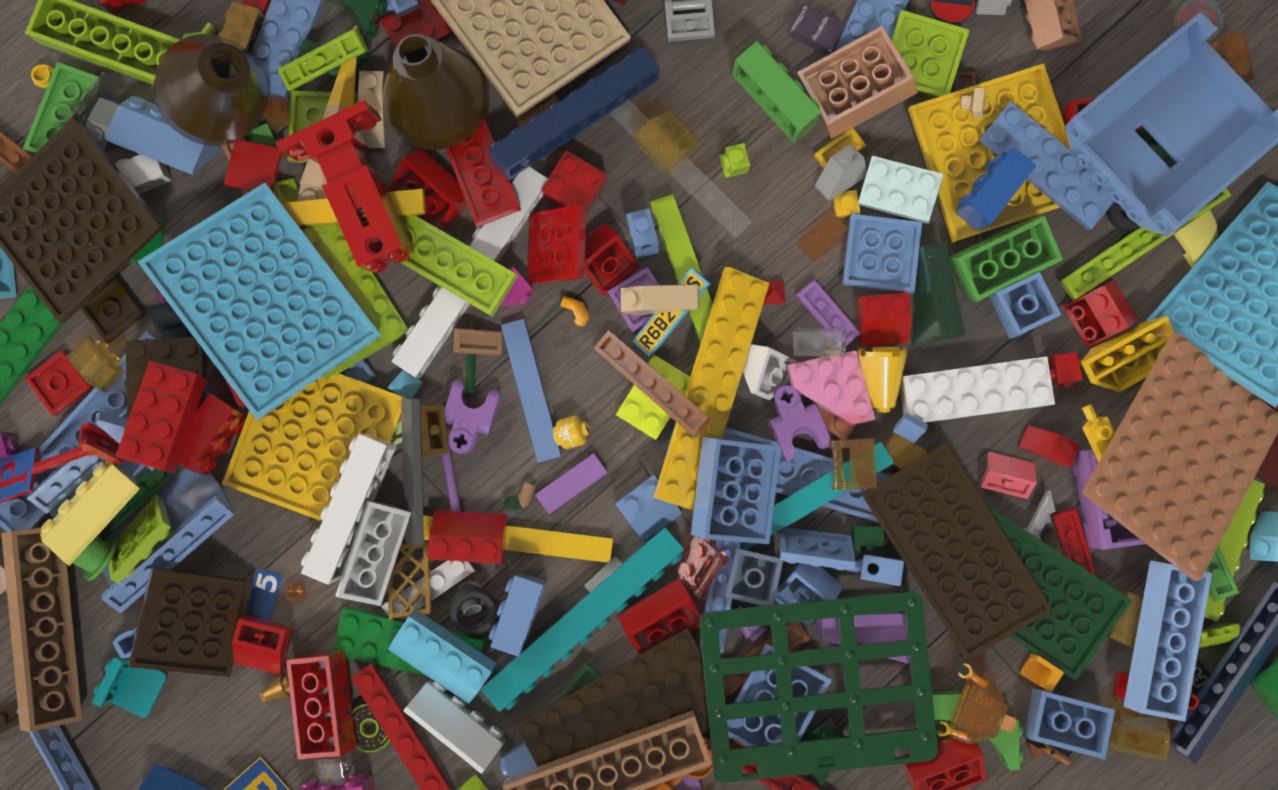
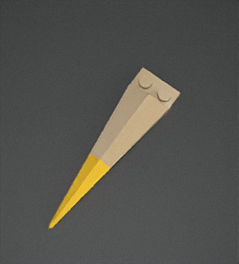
M357 57L341 65L322 120L354 105ZM308 159L302 175L297 201L327 198L322 188V185L326 184L327 181L319 164L311 159Z

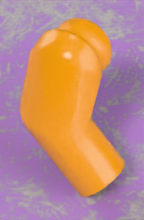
M564 295L560 306L573 311L576 317L574 320L576 325L585 326L590 315L585 304L582 301Z

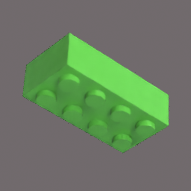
M756 41L735 59L732 76L794 144L816 125L821 114L820 105L815 99L809 98L804 93L803 86L797 80L793 81L789 77L786 67L780 62L777 63L772 58L771 51L765 45L761 46Z
M1033 216L948 257L966 300L975 302L1063 260L1045 216Z

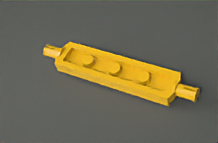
M1092 404L1082 407L1088 420L1082 428L1099 462L1115 432L1108 417H1097Z

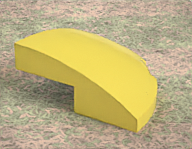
M1210 210L1173 234L1186 253L1183 256L1192 268L1215 243L1218 237L1217 224Z

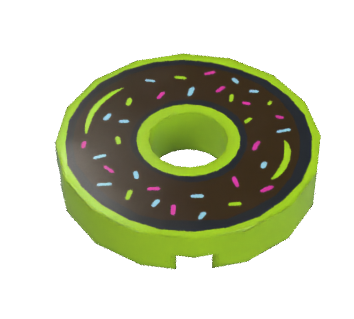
M363 703L352 711L356 749L368 753L384 748L390 740L368 705ZM366 721H373L375 723V733L366 732L364 728Z

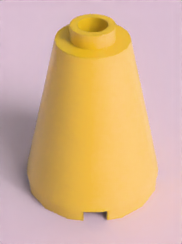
M872 347V352H866V348L859 349L858 356L872 408H876V412H890L891 408L896 406L907 357V348L900 350V347Z

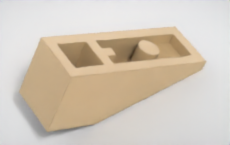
M359 71V102L365 100L379 112L382 121L376 123L377 125L374 128L361 130L368 146L367 149H386L387 117L382 105V91L386 75L383 71Z
M699 285L621 288V312L626 314L645 315L700 310Z

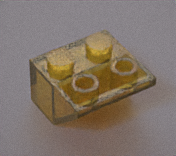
M1115 697L1113 704L1115 713L1108 746L1116 751L1167 761L1171 739L1167 718L1139 713L1124 707L1125 699Z

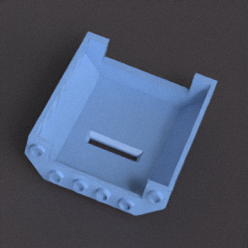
M1202 12L1198 13L1074 116L1065 126L1072 154L1076 157L1077 162L1089 171L1094 181L1101 185L1109 193L1110 198L1126 211L1129 219L1136 222L1138 226L1164 236H1168L1178 230L1278 143V109L1273 112L1206 42L1218 29ZM1142 125L1176 162L1171 169L1137 134L1135 130Z

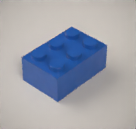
M1014 147L1007 152L1002 151L988 163L986 168L989 170L972 184L974 189L968 194L966 193L957 203L959 209L955 214L977 231L992 224L1037 165Z

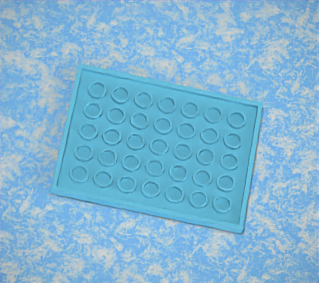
M1267 182L1146 321L1168 316L1175 333L1179 332L1208 356V360L1218 370H1222L1227 377L1275 408L1278 406V187Z
M266 183L258 186L138 261L257 421L381 337V334Z

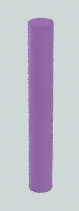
M448 443L449 453L441 456L451 511L461 512Z

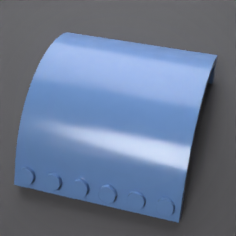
M127 409L119 415V417L129 419L130 416L127 413ZM87 455L62 464L34 488L33 492L27 494V499L43 512L49 513L55 518L59 513V507L66 500L70 501L77 494L75 492L79 485L84 481L88 482L93 477L95 468L102 462L106 463V460L96 455ZM127 460L119 464L135 480L148 469L145 465ZM185 469L157 494L164 499L171 526L170 532L166 539L155 547L145 560L139 561L133 574L127 579L124 578L119 584L110 579L108 565L104 568L102 572L110 585L102 593L101 599L119 613H122L146 592L152 567L172 569L234 515L226 493L212 472L204 476ZM140 511L117 530L112 537L116 538Z

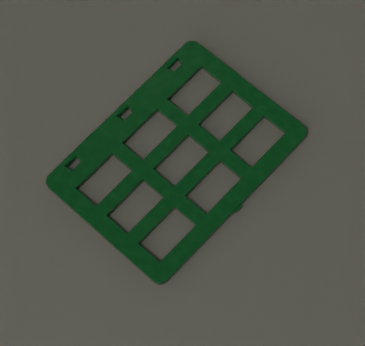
M906 591L818 601L806 599L805 602L710 611L700 616L699 628L714 777L718 782L731 783L933 760L937 756L938 747L923 599L919 593ZM905 611L906 640L856 645L854 616ZM838 618L839 647L789 652L786 623ZM771 625L773 653L721 659L718 630ZM909 655L912 684L861 689L858 661ZM842 663L845 691L793 696L791 668ZM775 670L778 698L725 704L723 675ZM914 701L915 729L865 734L863 705ZM847 707L849 736L804 741L797 740L795 713ZM779 715L782 743L729 748L727 720ZM908 748L909 756L895 757V749ZM832 756L834 764L819 765L820 757ZM756 765L757 772L742 774V766Z

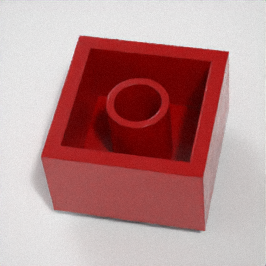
M565 151L541 192L544 198L561 208L578 204L586 206L587 216L607 183V174L572 153Z

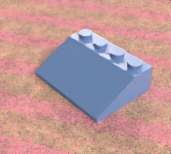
M703 437L691 535L703 539L769 544L781 447Z
M766 643L760 655L773 653V646ZM811 666L791 668L793 696L825 693L832 681L828 675ZM775 670L750 672L734 703L778 698ZM815 711L795 713L798 741H800ZM779 715L727 720L728 737L746 747L782 743Z

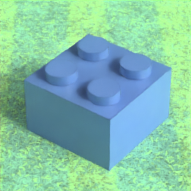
M1040 272L989 296L1009 339L1017 337L1061 315Z

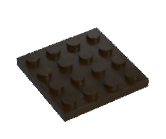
M152 567L128 660V667L230 677L234 664L232 641L238 619L246 615L253 582L250 580Z

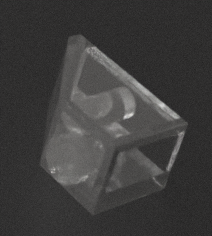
M352 752L338 757L316 758L314 772L316 776H319V782L332 785L344 784L355 773Z

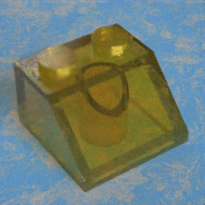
M670 110L652 118L634 134L635 144L665 176H668L701 146L700 142Z

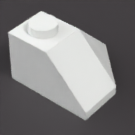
M751 344L743 368V374L751 393L767 400L772 399L778 388L791 384L786 367L798 361L769 347Z

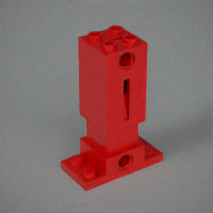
M363 100L275 143L280 152L296 161L311 159L319 164L327 181L326 184L322 185V188L357 267L370 272L380 273L388 269L387 265L395 261L396 263H401L410 258L409 255L415 251L380 173L370 167L363 151L368 146L361 130H370L377 125V122L382 121L379 112Z

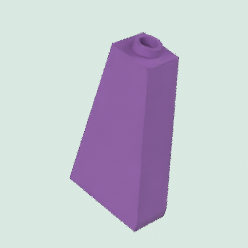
M905 611L854 616L856 645L907 639ZM838 618L815 620L816 634H819V637L824 641L840 645ZM909 655L889 657V659L910 663Z

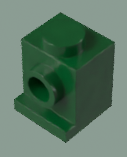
M851 526L854 551H860V546H863V551H877V546L888 545V536L882 526Z

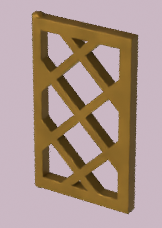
M428 541L420 545L411 543L400 545L399 550L404 556L396 566L394 565L388 582L390 620L409 617L416 609L413 605L421 595L425 596L426 609L418 611L424 615L432 614L430 560L427 559ZM416 548H423V560L421 562H418L411 555ZM408 558L417 565L409 576L400 570V567ZM422 569L424 571L425 584L420 588L412 579ZM396 572L405 579L397 591L393 586V576ZM409 583L418 590L410 602L401 595V592ZM398 597L406 604V607L401 612L394 613V601Z

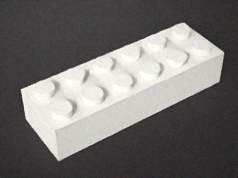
M1047 357L903 376L899 388L903 416L908 413L925 423L1055 404Z
M359 434L358 437L353 438L349 450L352 451L350 457L343 462L340 468L342 476L339 483H335L331 490L330 496L332 500L329 506H326L322 511L320 517L323 520L322 524L312 535V548L310 552H306L302 559L301 565L304 567L301 574L328 585L341 579L366 502L375 500L396 450V444L372 434Z

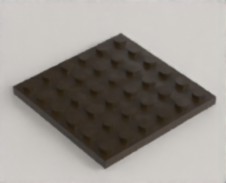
M74 117L0 188V248L59 323H65L165 228L82 122Z

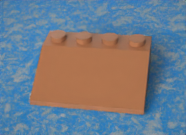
M883 26L797 72L809 98L815 99L820 105L821 114L819 117L831 139L917 94L915 78Z

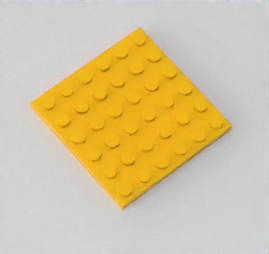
M1044 63L908 108L927 169L943 174L937 199L952 243L1060 208L1025 180L993 223L978 231L955 214L959 209L957 205L959 200L966 193L968 194L974 189L972 184L980 175L989 170L986 166L996 156L978 140L1008 103L1012 102L1071 151L1066 128ZM975 88H985L984 118H974L972 110H962V96L974 97Z
M340 373L327 381L322 376L258 421L250 411L248 412L222 485L323 521L320 519L322 511L326 506H329L332 500L330 496L331 490L335 483H339L342 476L340 468L343 462L350 457L352 451L349 450L353 438L358 437L359 434H372L392 443L401 420V398L406 397Z

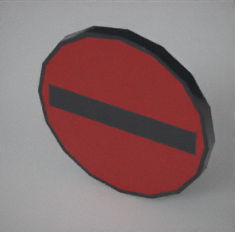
M929 0V8L933 16L939 21L951 25L966 21L972 15L976 6V0Z

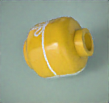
M577 415L557 421L556 427H553L554 440L558 446L561 445L564 449L584 445L587 435H590L587 421L583 422Z

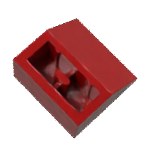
M1115 279L1063 306L1087 348L1131 327L1139 321Z
M253 616L239 618L232 641L234 664L282 675L294 627Z

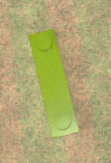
M354 28L277 70L287 90L292 91L369 50L358 28Z

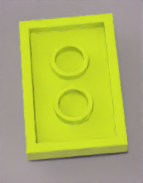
M653 354L648 364L685 395L690 377ZM635 385L616 413L618 417L657 440L670 419V416Z

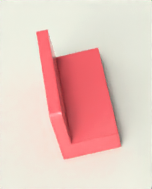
M988 452L987 469L980 480L981 487L1028 499L1037 483L1035 464Z

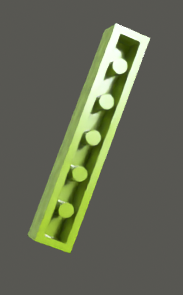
M1256 480L1252 481L1219 544L1232 577L1240 566V555L1248 543L1247 535L1250 526L1256 520L1255 512L1258 503L1262 501L1264 496L1263 488L1265 484ZM1208 593L1204 618L1218 622L1219 617L1224 613L1226 598L1213 601L1210 593Z

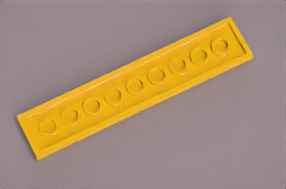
M724 267L685 396L707 414L711 420L696 438L676 422L653 498L694 511L703 437L723 438L768 290V282L733 268Z

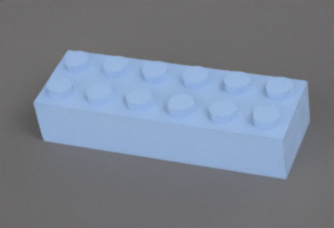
M1150 560L1124 707L1143 714L1186 721L1212 573L1204 572L1201 580L1196 581L1189 578L1172 564Z

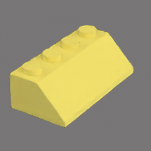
M108 461L100 463L93 471V477L88 482H82L76 489L75 493L77 494L70 501L66 500L59 507V513L53 520H47L40 529L42 542L69 566L140 489L134 477L119 465H114Z

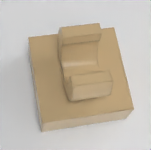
M975 88L974 97L962 96V110H972L974 118H984L985 88Z

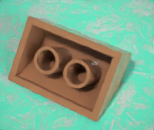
M1024 0L1028 10L1026 17L1033 31L1032 42L1037 49L1048 52L1084 43L1074 0Z

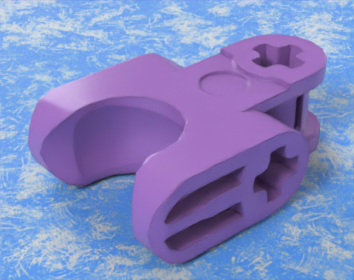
M456 379L453 382L444 414L446 424L453 425L448 443L454 452L459 454L470 453L475 447L479 433L490 435L501 401V392L499 390L490 391L485 403L479 408L472 409L467 407L465 403L466 385L463 380ZM464 435V439L467 440V445H462L460 448V444L457 443V439H462Z
M792 386L778 388L775 393L774 402L778 417L769 420V424L777 445L781 447L783 460L789 462L794 459L795 449L792 440L799 434L810 435L821 449L830 447L831 439L817 406L812 404L804 407L799 393Z

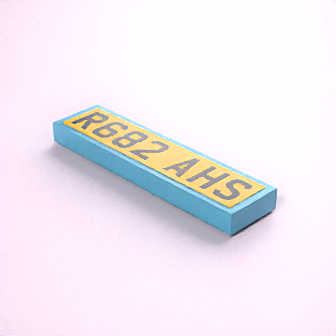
M690 268L678 283V285H699V298L711 284L694 268ZM689 311L654 314L632 342L645 354L652 357Z

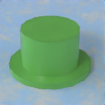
M96 536L72 562L74 565L85 570L84 579L91 581L104 570L116 551L118 539L111 536L103 540Z

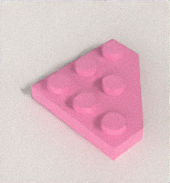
M857 351L794 363L786 367L791 386L800 395L806 396L820 408L838 416L849 426L875 420Z

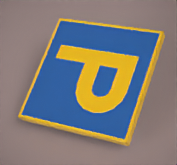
M260 757L223 790L290 789Z

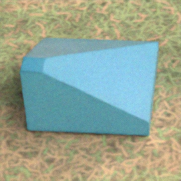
M402 370L389 385L388 389L400 396L414 398L424 382Z

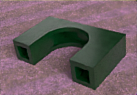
M327 0L355 13L359 32L369 50L357 57L355 84L356 81H359V71H363L364 60L370 56V44L373 37H376L379 32V20L381 15H384L387 11V0ZM304 39L297 58L322 45ZM341 65L323 75L336 79Z

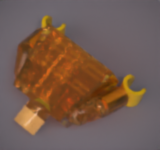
M963 664L969 668L970 672L966 676L960 672L958 674L963 679H966L967 682L951 723L945 720L938 722L944 724L947 731L945 733L937 731V734L940 736L951 735V738L972 744L986 741L989 737L996 738L1000 729L1011 733L1015 728L1016 719L1006 715L1008 705L1003 702L1001 691L991 679L979 672L975 673L969 664Z

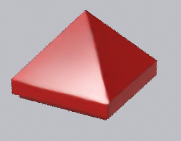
M784 280L765 281L769 283L763 305L785 303Z

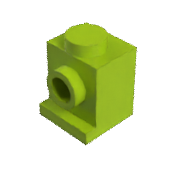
M744 143L726 147L725 153L720 155L725 179L748 173L750 163Z

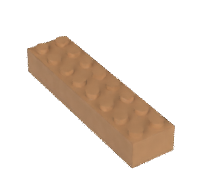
M41 528L1 533L19 725L21 731L28 732L82 720L67 564L42 542L40 536Z
M690 711L505 778L503 788L504 790H644L712 764L694 712Z

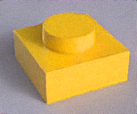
M857 190L843 192L833 199L835 218L860 214Z

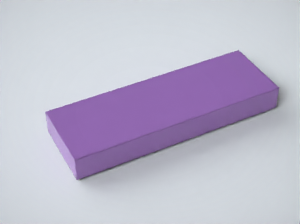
M815 279L796 295L842 349L861 334Z
M593 453L535 495L547 513L550 514L608 472Z

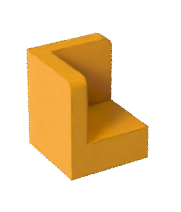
M1031 653L1019 673L1051 693L1064 672L1040 656Z

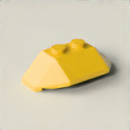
M1162 316L1131 326L1091 348L1082 359L1081 364L1092 384L1121 392L1148 376L1170 335L1175 333L1168 316Z

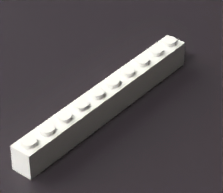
M528 167L512 178L513 182L511 185L521 211L487 223L483 227H478L472 236L474 240L469 247L497 263L543 197L541 190L548 178L531 167ZM440 286L434 291L432 296L434 299L429 306L426 305L420 312L419 317L421 319L416 326L412 325L407 331V339L404 344L398 345L392 355L394 358L391 362L417 379L422 377L470 305Z

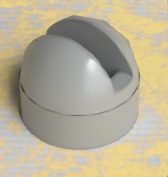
M477 597L467 598L460 604L464 616H472L482 608Z

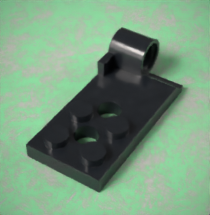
M167 301L149 306L158 339L194 337ZM204 351V373L208 380V383L205 385V400L210 393L222 400L232 397V392L224 376Z

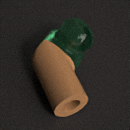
M525 482L520 494L507 496L504 499V507L509 511H517L527 507L536 486Z

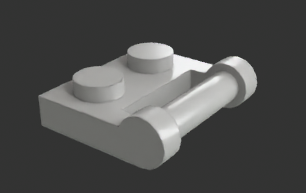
M664 0L668 42L715 37L712 0ZM705 10L703 13L673 15V11Z

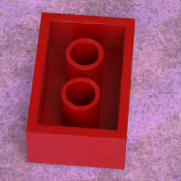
M210 393L195 413L178 463L186 469L204 476L213 471L217 465L216 460L232 445L231 440L236 433L239 434L242 431L247 416L226 401Z

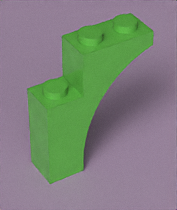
M932 691L935 720L954 721L959 709L958 704L960 705V700H962L965 691ZM978 691L970 692L967 703L971 705H969L970 708L968 709L972 708ZM983 692L978 704L979 708L976 710L970 727L977 729L987 737L995 747L1002 764L1009 770H1020V763L1023 761L1022 749L1019 747V738L1022 737V725L1012 715H994L991 723L989 713L992 703L990 708L982 705V700L989 698V695ZM964 708L959 723H966L971 710ZM1003 716L1013 719L1009 729L1000 726ZM977 719L983 721L984 724L982 726H984L985 728L975 724V721Z

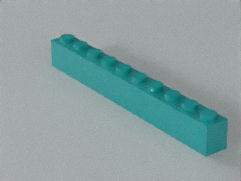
M665 527L661 529L524 649L519 657L516 656L484 684L480 690L499 712L504 707L509 710L519 701L516 697L523 691L526 694L537 685L536 679L541 675L544 678L547 677L555 669L553 664L559 659L564 662L574 653L572 648L577 643L582 646L592 637L590 632L594 628H603L610 621L608 617L614 611L617 613L621 612L629 604L626 601L633 594L635 597H638L647 589L645 584L651 578L656 581L665 573L663 568L668 563L672 565L677 563L683 557L681 552L684 548Z

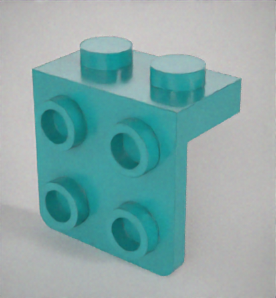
M117 656L112 658L105 667L106 674L103 680L94 689L95 697L92 703L99 707L113 703L142 718L149 716L167 680V673L162 670L128 667L129 657L121 658Z

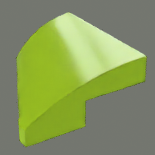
M1221 623L1204 626V630L1201 632L1199 648L1233 642L1240 633L1239 624Z

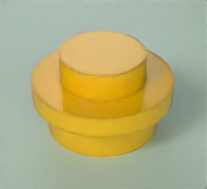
M45 64L35 66L31 72L34 84L40 88H47L54 69Z

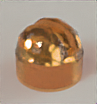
M298 583L289 585L285 590V598L290 603L301 602L306 596L304 586ZM289 592H300V596H290Z

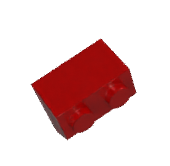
M605 223L585 239L584 275L603 296L639 267L619 236Z
M909 292L863 296L856 301L859 332L861 333V348L909 343L912 319Z

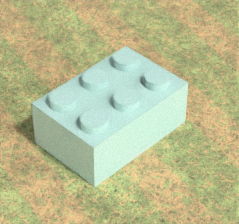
M872 156L858 203L863 207L929 224L943 180V174Z

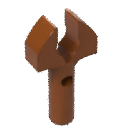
M1026 742L1029 752L1038 758L1042 754H1047L1065 766L1071 764V757L1049 744L1041 743L1043 747H1036Z

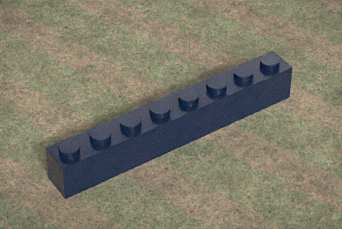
M643 48L629 53L620 63L611 65L606 72L598 77L591 78L585 86L573 90L562 101L553 103L541 115H535L530 122L522 127L515 128L503 140L494 142L488 149L490 161L505 180L509 181L659 81L660 67Z
M1273 582L1196 696L1199 700L1198 706L1195 709L1187 710L1186 721H1180L1165 742L1172 750L1195 765L1278 643L1277 582Z

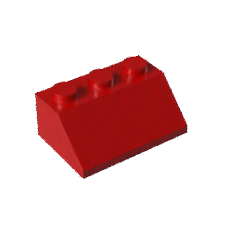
M422 148L403 157L388 188L389 192L423 189L425 193L426 214L415 216L443 232L449 228L467 207V202L459 182Z
M435 510L429 533L427 559L504 563L508 514Z
M680 578L617 615L627 637L639 654L686 627L690 634L700 629L699 618L701 614Z
M970 731L965 732L970 735L968 740L953 735L949 739L941 742L937 741L938 753L933 760L904 763V770L912 790H962L987 780L983 753Z

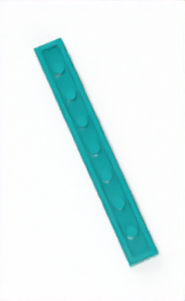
M881 442L877 443L776 503L773 509L770 536L892 465L894 462ZM741 542L740 549L748 550L758 543Z

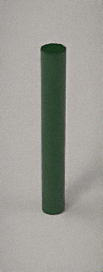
M467 322V329L477 330V322ZM466 354L465 393H475L476 354Z

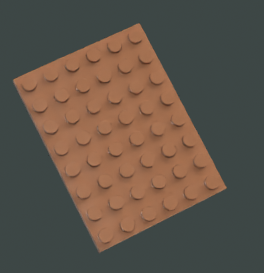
M1179 332L1172 333L1081 493L1189 578L1200 581L1278 434V413L1254 393L1227 377L1222 370H1218L1208 360V356Z

